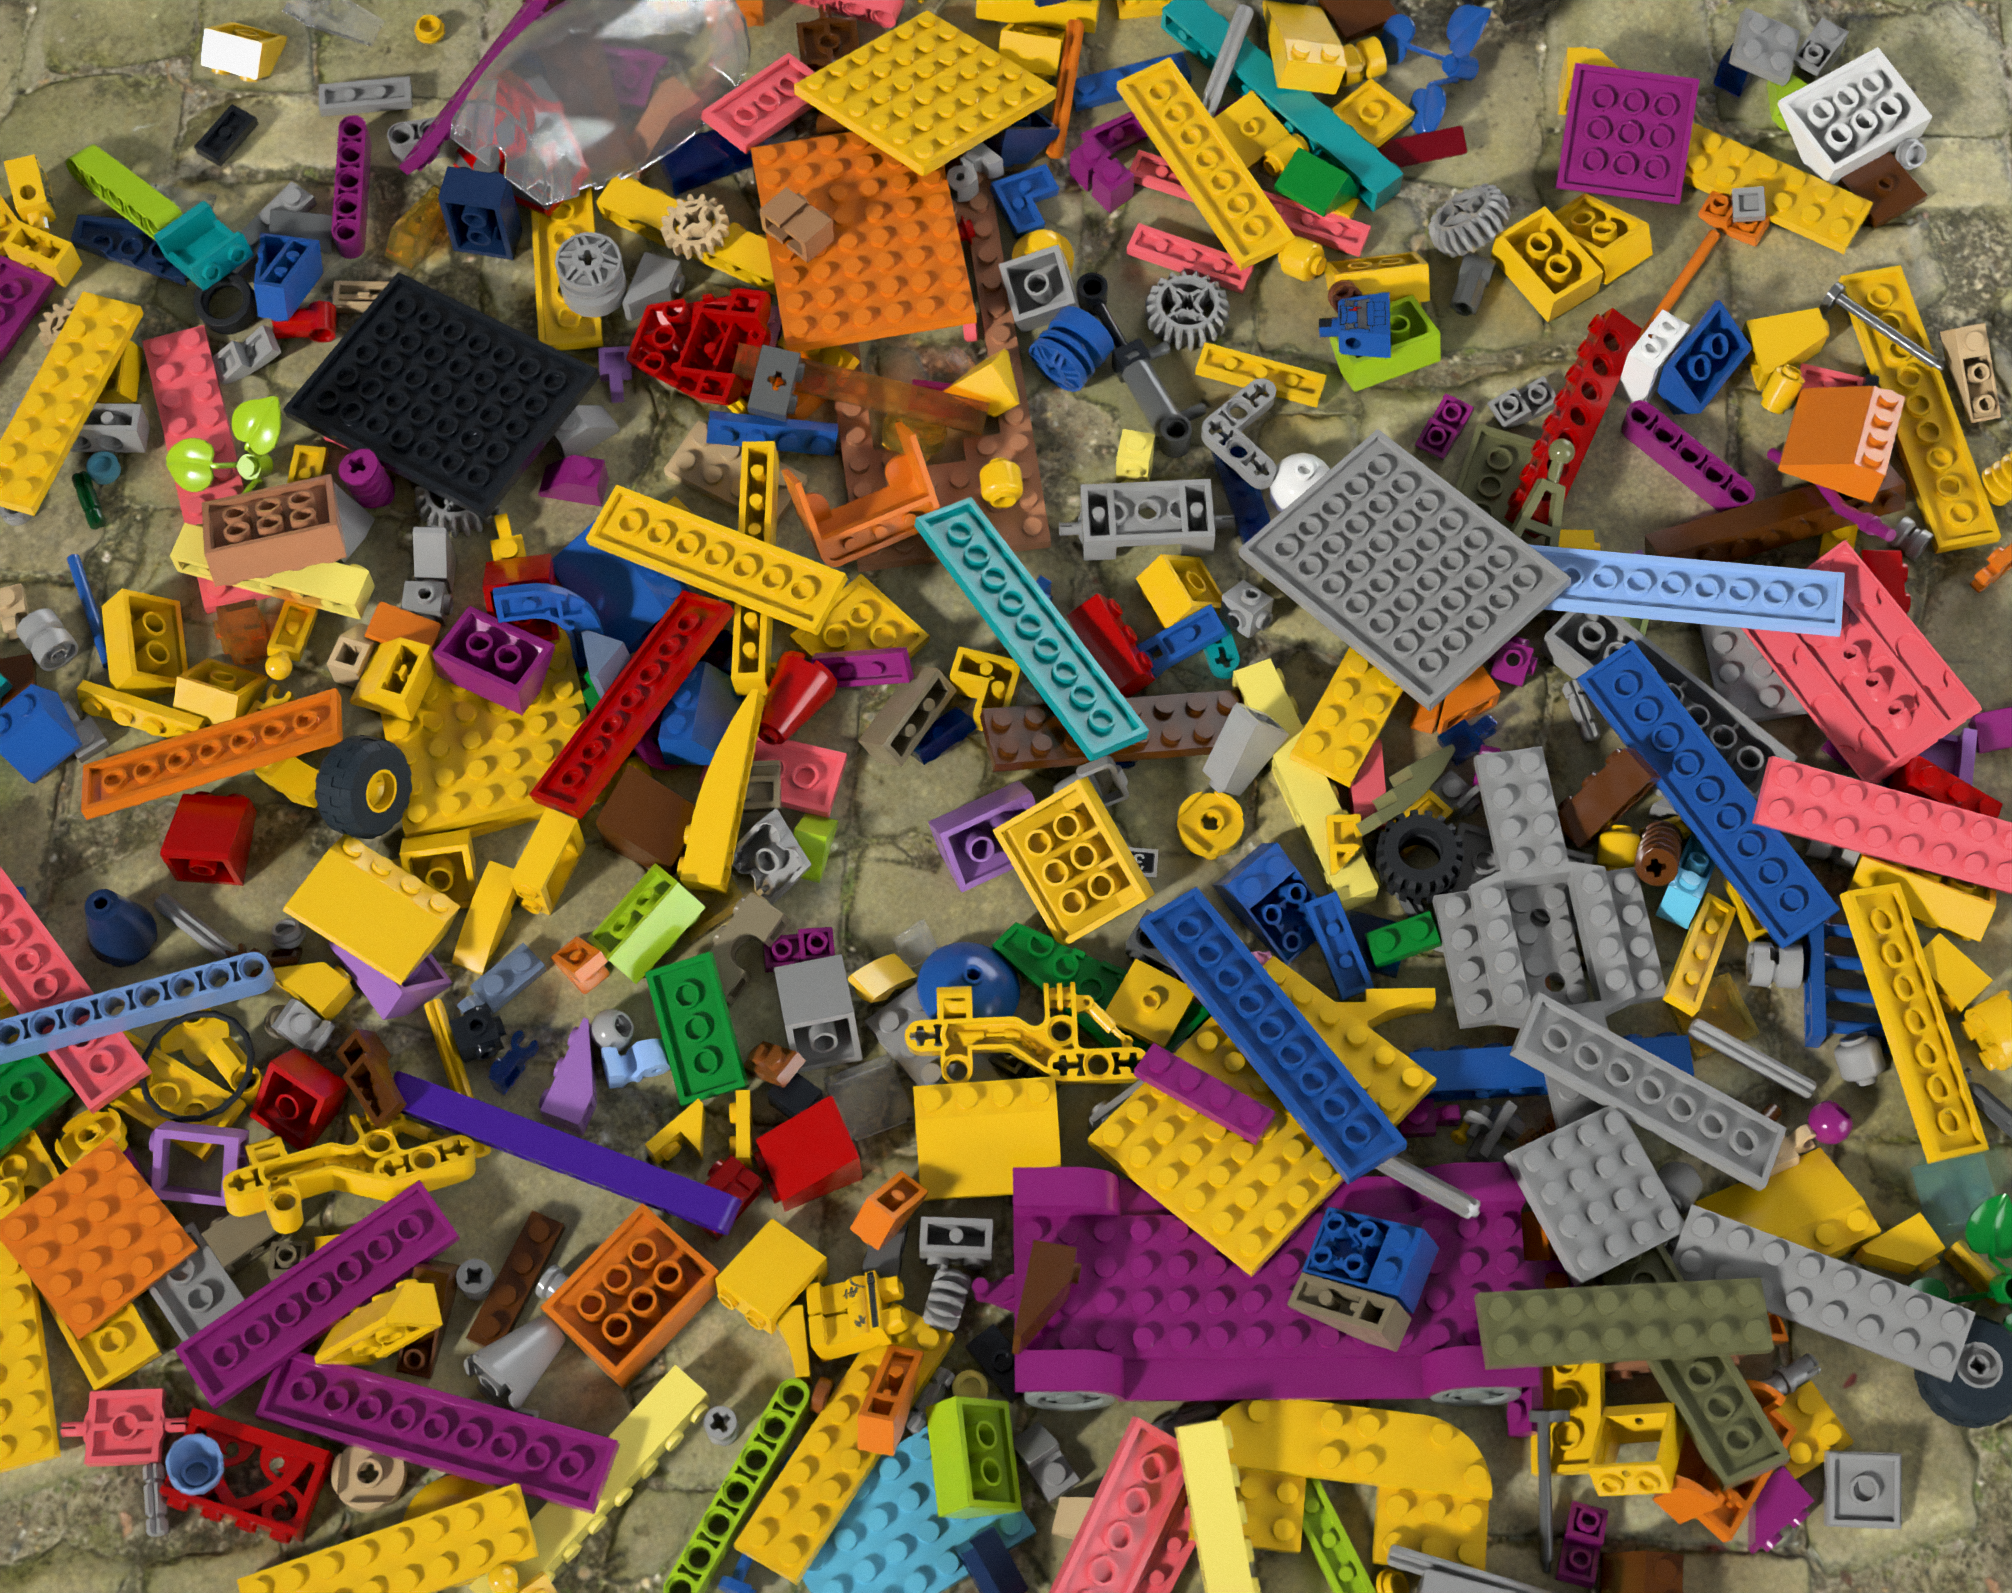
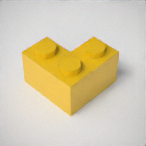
M958 646L950 672V683L957 690L955 694L977 699L973 711L974 729L983 731L980 719L981 710L1015 706L1023 681V671L1014 659Z

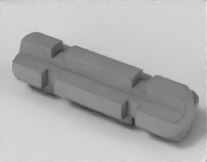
M1577 679L1566 682L1562 690L1565 698L1570 701L1568 705L1576 725L1581 728L1579 732L1582 740L1588 743L1599 739L1601 731L1597 722L1593 721L1595 716L1586 695L1582 694L1583 689L1577 683Z
M939 1367L932 1377L933 1382L928 1383L913 1406L914 1412L908 1414L905 1425L908 1431L915 1434L925 1428L927 1425L925 1407L943 1400L945 1389H950L955 1378L951 1371L943 1367Z
M161 1463L147 1464L143 1467V1481L147 1483L144 1485L145 1515L149 1517L146 1520V1532L150 1537L163 1536L168 1534L169 1531L168 1519L164 1516L168 1514L167 1498L159 1493L160 1487L163 1485L162 1481L165 1480V1467Z

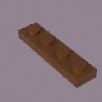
M532 1210L466 1336L468 1342L483 1348L513 1331L566 1229L563 1223Z

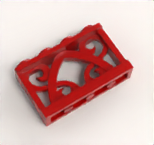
M192 1408L187 1420L189 1424L184 1436L205 1432L207 1437L218 1443L222 1455H229L226 1450L229 1444H237L239 1447L238 1454L232 1458L224 1459V1467L236 1466L244 1462L254 1449L261 1450V1469L273 1484L255 1494L236 1499L222 1474L218 1485L205 1494L189 1496L176 1490L167 1474L164 1484L161 1485L159 1493L168 1499L166 1505L187 1512L189 1506L202 1510L200 1516L221 1523L223 1517L236 1521L234 1527L248 1533L255 1534L258 1528L270 1532V1539L286 1545H290L291 1540L302 1542L327 1475L332 1470L335 1457L331 1452ZM276 1458L284 1459L283 1467L277 1469L283 1474L280 1478L270 1468L271 1462ZM309 1466L315 1467L305 1493L302 1495L294 1485L304 1475ZM215 1491L223 1504L208 1500V1498ZM288 1492L296 1499L297 1512L287 1521L276 1520L273 1516V1511L276 1507L282 1506L288 1511L287 1502L281 1497V1495ZM261 1507L262 1517L248 1513V1511Z

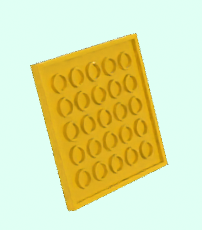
M928 10L794 84L795 95L923 177L1055 100L1057 89Z
M560 626V640L548 641L555 645V649L541 691L523 715L438 677L437 671H435L412 721L380 712L385 739L401 749L412 773L410 802L401 818L406 838L441 833L546 807L535 803L529 794L588 716L576 664L573 659L571 643L566 631Z

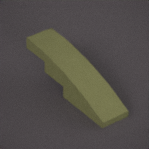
M1451 744L1390 776L1389 780L1394 788L1373 800L1372 802L1377 812L1356 824L1362 836L1402 813L1425 794L1448 764L1456 750L1454 745Z

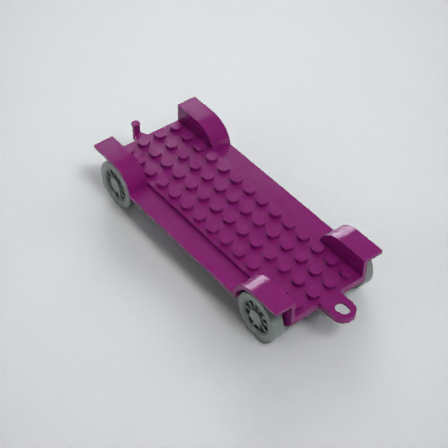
M1506 1162L1449 1163L1422 1169L1479 1200L1481 1205L1478 1211L1480 1214L1476 1218L1471 1216L1469 1219L1464 1218L1390 1176L1360 1177L1349 1185L1343 1181L1252 1277L1131 1179H1120L1112 1172L1088 1167H1013L1014 1274L990 1283L984 1278H977L972 1283V1289L978 1302H987L1014 1312L1016 1326L1033 1240L1077 1247L1075 1262L1082 1263L1079 1284H1071L1067 1301L1020 1355L1015 1354V1392H1024L1026 1403L1040 1409L1056 1411L1091 1410L1111 1405L1116 1399L1119 1402L1430 1398L1432 1401L1442 1405L1480 1407L1516 1400L1522 1394V1387H1539L1540 1380L1539 1367L1485 1370L1474 1296L1482 1292L1548 1289L1544 1282L1547 1274L1551 1272L1566 1274L1567 1276L1568 1274L1560 1260H1524L1521 1210L1526 1198ZM1328 1207L1425 1229L1439 1247L1414 1314L1406 1312L1412 1320L1397 1352L1366 1343L1298 1312L1287 1305Z

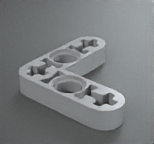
M1264 378L1255 379L1208 416L1204 420L1201 430V439L1204 444L1248 484L1257 489L1270 487L1275 479L1277 470L1274 461L1242 433L1244 429L1274 405L1276 387L1273 382ZM1256 391L1259 394L1266 392L1267 397L1261 395L1257 399H1255ZM1234 408H1242L1247 412V416L1241 419L1234 418L1230 411ZM1210 429H1212V430H1214V431H1217L1218 429H1221V430H1222L1221 435H1220L1219 433H1217V432L1214 433L1213 435L1210 434ZM1237 446L1243 447L1247 451V455L1237 458L1230 453V450ZM1256 469H1257L1258 471H1260V472L1263 471V470H1266V471H1267V476L1264 475V474H1259V475L1257 476V475L1255 474V473H1256Z

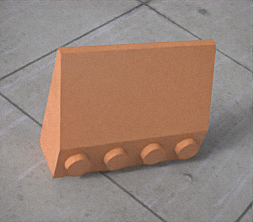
M331 474L202 502L204 555L215 587L222 585L232 586L244 580L257 577L267 578L275 573L289 570L299 571L307 566L320 563L329 564L339 559L347 558L342 523Z

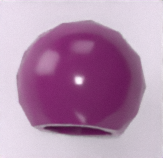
M1832 1100L1822 1101L1813 1106L1808 1115V1124L1816 1133L1814 1138L1824 1144H1837L1847 1139L1853 1129L1852 1117L1843 1107Z

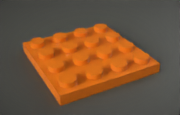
M111 1137L0 1220L1 1242L80 1341L199 1250L198 1246Z

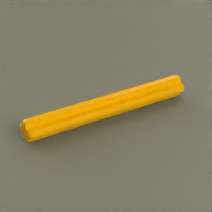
M441 999L428 1001L425 1003L424 1008L450 1089L474 1098L444 1003ZM473 1141L476 1159L491 1153L489 1146Z

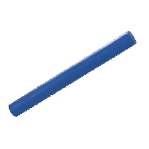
M72 554L67 557V562L102 666L108 669L104 627L80 556Z

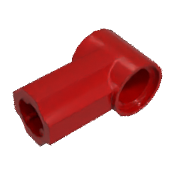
M327 301L312 302L308 308L297 309L289 321L272 320L274 336L276 339L309 337V339L319 343L333 341L336 338L337 308L334 304Z

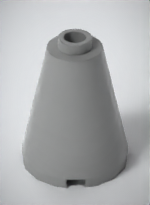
M540 1316L469 1355L464 1360L466 1373L469 1378L476 1374L480 1381L476 1388L493 1406L516 1412L564 1345L565 1338L563 1334L565 1332L551 1318L548 1319L545 1316Z

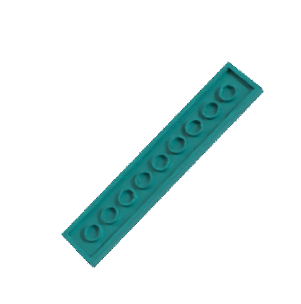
M972 497L916 517L915 528L1090 762L1147 738L1149 729Z

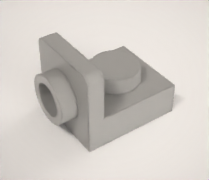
M1451 769L1430 788L1432 792L1453 810L1451 819L1455 822L1464 814L1467 817L1471 816L1481 805V801H1479L1481 795L1479 785L1476 784L1471 788Z
M290 999L271 1027L301 1051L316 1054L329 1043L331 1033L336 1025L331 1021L322 1020L297 999Z

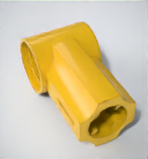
M229 1036L224 1039L220 1038L212 1044L206 1055L235 1092L245 1075L247 1056L235 1040ZM254 1065L250 1080L255 1079V1084L245 1089L240 1097L245 1104L254 1105L264 1079L261 1072Z

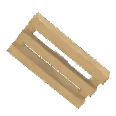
M334 281L331 303L336 306V313L363 314L379 295L370 294L369 292L381 293L390 281ZM340 292H358L357 294H340Z

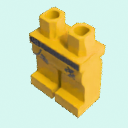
M874 1270L864 1273L865 1276L851 1277L845 1282L823 1287L820 1282L806 1287L807 1308L810 1315L808 1319L811 1347L822 1362L871 1349L878 1344L881 1346L892 1344L891 1334L908 1329L907 1317L902 1306L888 1309L889 1302L904 1299L903 1284L898 1276L880 1279Z

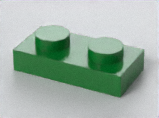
M1430 911L1365 933L1377 969L1442 946Z

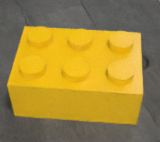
M1546 206L1499 233L1494 239L1491 258L1497 261L1496 264L1548 323L1598 293L1604 272Z

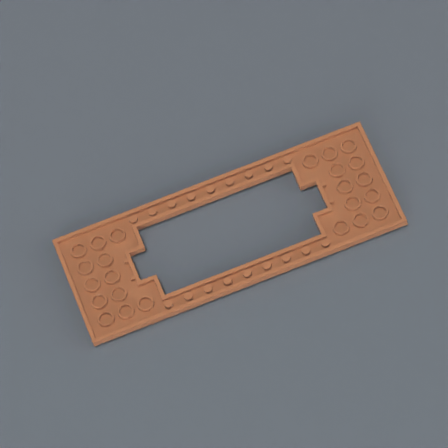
M853 131L798 137V140L847 133ZM966 152L944 164L946 176L951 168L961 165L960 158ZM977 172L978 194L965 202L952 200L956 222L960 223L961 215H963L965 220L971 219L977 236L971 238L973 245L969 244L987 358L1004 348L1008 350L1020 404L997 416L1000 434L963 438L965 461L927 465L926 467L940 508L972 497L1013 552L1050 548L1051 538L1014 317L999 268V264L1004 263L994 198L989 189L991 180L984 173ZM858 342L838 345L853 354L860 363L842 387L832 381L848 502L889 486L885 476L886 465L893 457L904 453L902 446L876 450L873 448ZM995 458H1006L1008 461L1017 464L1021 470L1023 494L1013 506L1008 508L993 507L983 499L981 494L980 471ZM920 533L856 559L858 572L941 562Z

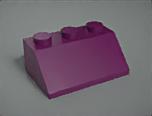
M469 606L434 650L433 657L438 677L523 715L541 691L555 645L507 622L498 623V618Z

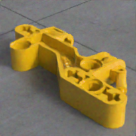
M1070 982V987H1062V983H1056V988H1049L1048 983H1043L1044 1021L1037 1026H1031L1014 1016L973 1018L972 986L936 987L937 1019L914 1021L905 1030L906 1046L911 1053L917 1056H941V1073L945 1084L971 1082L973 1078L972 1054L1010 1053L1043 1076H1055V1084L1135 1083L1140 1079L1135 1077L1134 1073H1131L1130 1067H1119L1118 1075L1112 1074L1114 1070L1113 1057H1119L1117 1064L1128 1063L1130 1057H1135L1136 1062L1139 1063L1146 1054L1141 1048L1133 1047V1038L1130 1035H1124L1116 1027L1118 1023L1091 996L1076 994L1075 982ZM1057 1008L1058 1013H1063V1008H1070L1071 1017L1067 1015L1050 1017V1009ZM1087 1013L1108 1034L1112 1032L1119 1038L1122 1047L1090 1049L1080 1047L1078 1044L1077 1014ZM1056 1025H1066L1071 1030V1036L1065 1041H1058L1052 1036L1051 1030ZM935 1029H941L940 1040L942 1046H936V1039H926L924 1046H918L916 1040H911L912 1037L917 1036V1031L923 1030L925 1036L936 1037ZM1078 1058H1083V1076H1077L1079 1068L1068 1069L1066 1076H1061L1059 1070L1053 1069V1067L1058 1066L1059 1060H1066L1067 1066H1077ZM1093 1058H1102L1107 1063L1108 1070L1101 1075L1093 1074L1088 1067L1089 1061ZM959 1063L966 1067L967 1075L962 1080H953L947 1075V1070L952 1064Z
M366 1111L363 1112V1117L358 1118L354 1113L350 1115L351 1127L356 1143L352 1145L331 1142L287 1154L280 1135L244 1145L248 1166L228 1173L223 1180L226 1209L230 1214L238 1217L266 1210L271 1226L275 1231L283 1234L293 1233L304 1222L301 1200L338 1190L388 1202L419 1180L428 1192L466 1181L476 1171L475 1144L471 1138L464 1135L451 1136L445 1134L441 1136L435 1134L434 1129L406 1119L402 1113H399L386 1129L376 1128ZM404 1132L424 1141L434 1140V1142L404 1150L398 1146L395 1136Z

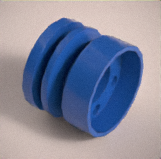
M1066 306L1052 319L1048 329L1042 331L1039 338L1032 343L1029 348V355L1037 370L1046 379L1066 391L1077 392L1093 376L1095 368L1100 367L1112 353L1114 343L1108 330L1094 316L1078 307Z

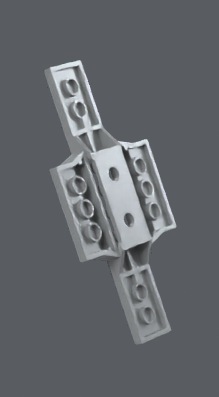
M1542 746L1475 755L1474 766L1494 850L1496 873L1470 885L1468 891L1434 895L1432 899L1460 1029L1493 1024L1521 1028L1531 1001L1538 992L1608 1029L1605 1017L1629 1005L1661 1001L1666 987L1639 876L1636 873L1635 867L1606 871L1605 866L1568 860ZM1567 884L1594 1002L1589 1001L1564 890ZM1534 911H1543L1549 916L1550 923L1545 927H1537L1531 922L1530 915ZM1553 974L1560 976L1564 981V988L1559 992L1549 990L1545 985V978ZM1544 1074L1556 1130L1605 1108L1601 1104Z

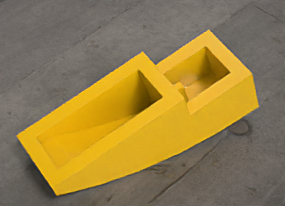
M489 860L464 920L452 959L453 965L480 975L485 974L512 918L510 911L517 899L510 879L513 868Z

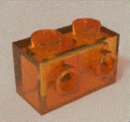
M256 598L216 607L218 620L213 621L215 636L217 640L221 639L224 654H230L235 665H252L259 660L270 657L267 655V645L271 638V632Z

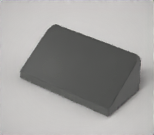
M279 209L270 210L269 234L319 240L321 252L331 253L333 238L331 231L332 215Z

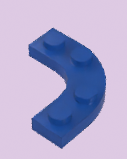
M531 583L493 588V599L498 623L525 619H546L557 623L568 635L576 668L588 666L581 632L589 630L604 635L597 613L586 600L568 589L548 583Z

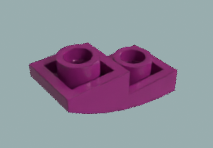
M1445 393L1433 417H1430L1415 443V447L1444 460L1470 419L1474 407Z
M832 927L798 929L797 934L780 935L772 944V948L762 943L765 973L774 972V967L835 955Z
M1576 1501L1571 1502L1555 1580L1588 1589L1593 1588L1600 1549L1604 1542L1609 1510Z

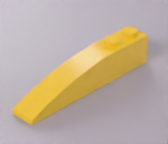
M751 689L730 722L703 780L693 812L692 822L686 825L684 843L687 844L685 857L681 856L679 859L677 874L681 882L689 889L727 894L765 702L759 689Z

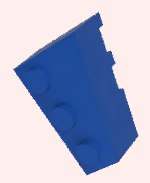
M260 232V248H258V263H256L254 277L258 317L269 318L274 321L290 320L323 274L319 240Z

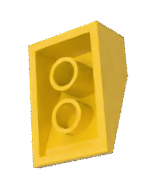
M1584 193L1552 213L1602 269L1604 273L1601 282L1606 285L1653 255L1649 223L1591 195Z

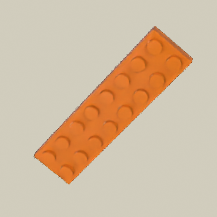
M333 688L83 765L81 812L86 820L337 744L343 741L341 695L337 688Z

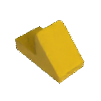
M699 1099L644 1144L648 1155L657 1165L664 1159L668 1161L676 1156L682 1148L681 1144L684 1142L701 1161L703 1160L706 1112L703 1103Z

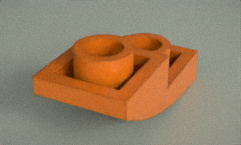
M1715 191L1710 193L1698 212V217L1715 229L1755 247L1770 225V216L1767 215L1763 221L1733 223L1732 196Z

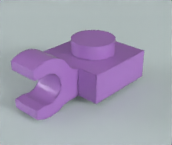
M630 346L598 348L600 381H610L612 403L624 402L623 380L632 379V367L626 361Z

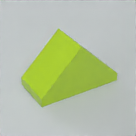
M805 813L795 827L793 835L811 863V867L800 879L817 883L821 882L839 824L838 820Z

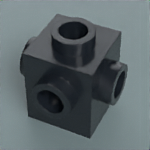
M489 1006L483 1009L481 1007L471 1008L465 1011L463 1016L449 1020L464 1063L475 1059H489L495 1056L497 1051L504 1049L501 1037L507 1034L500 1015L493 1017Z

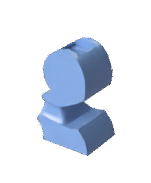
M662 1039L638 1041L628 1049L625 1055L621 1056L618 1054L617 1048L603 1047L601 1049V1063L609 1089L623 1088L629 1082H640L643 1077H655L670 1070Z

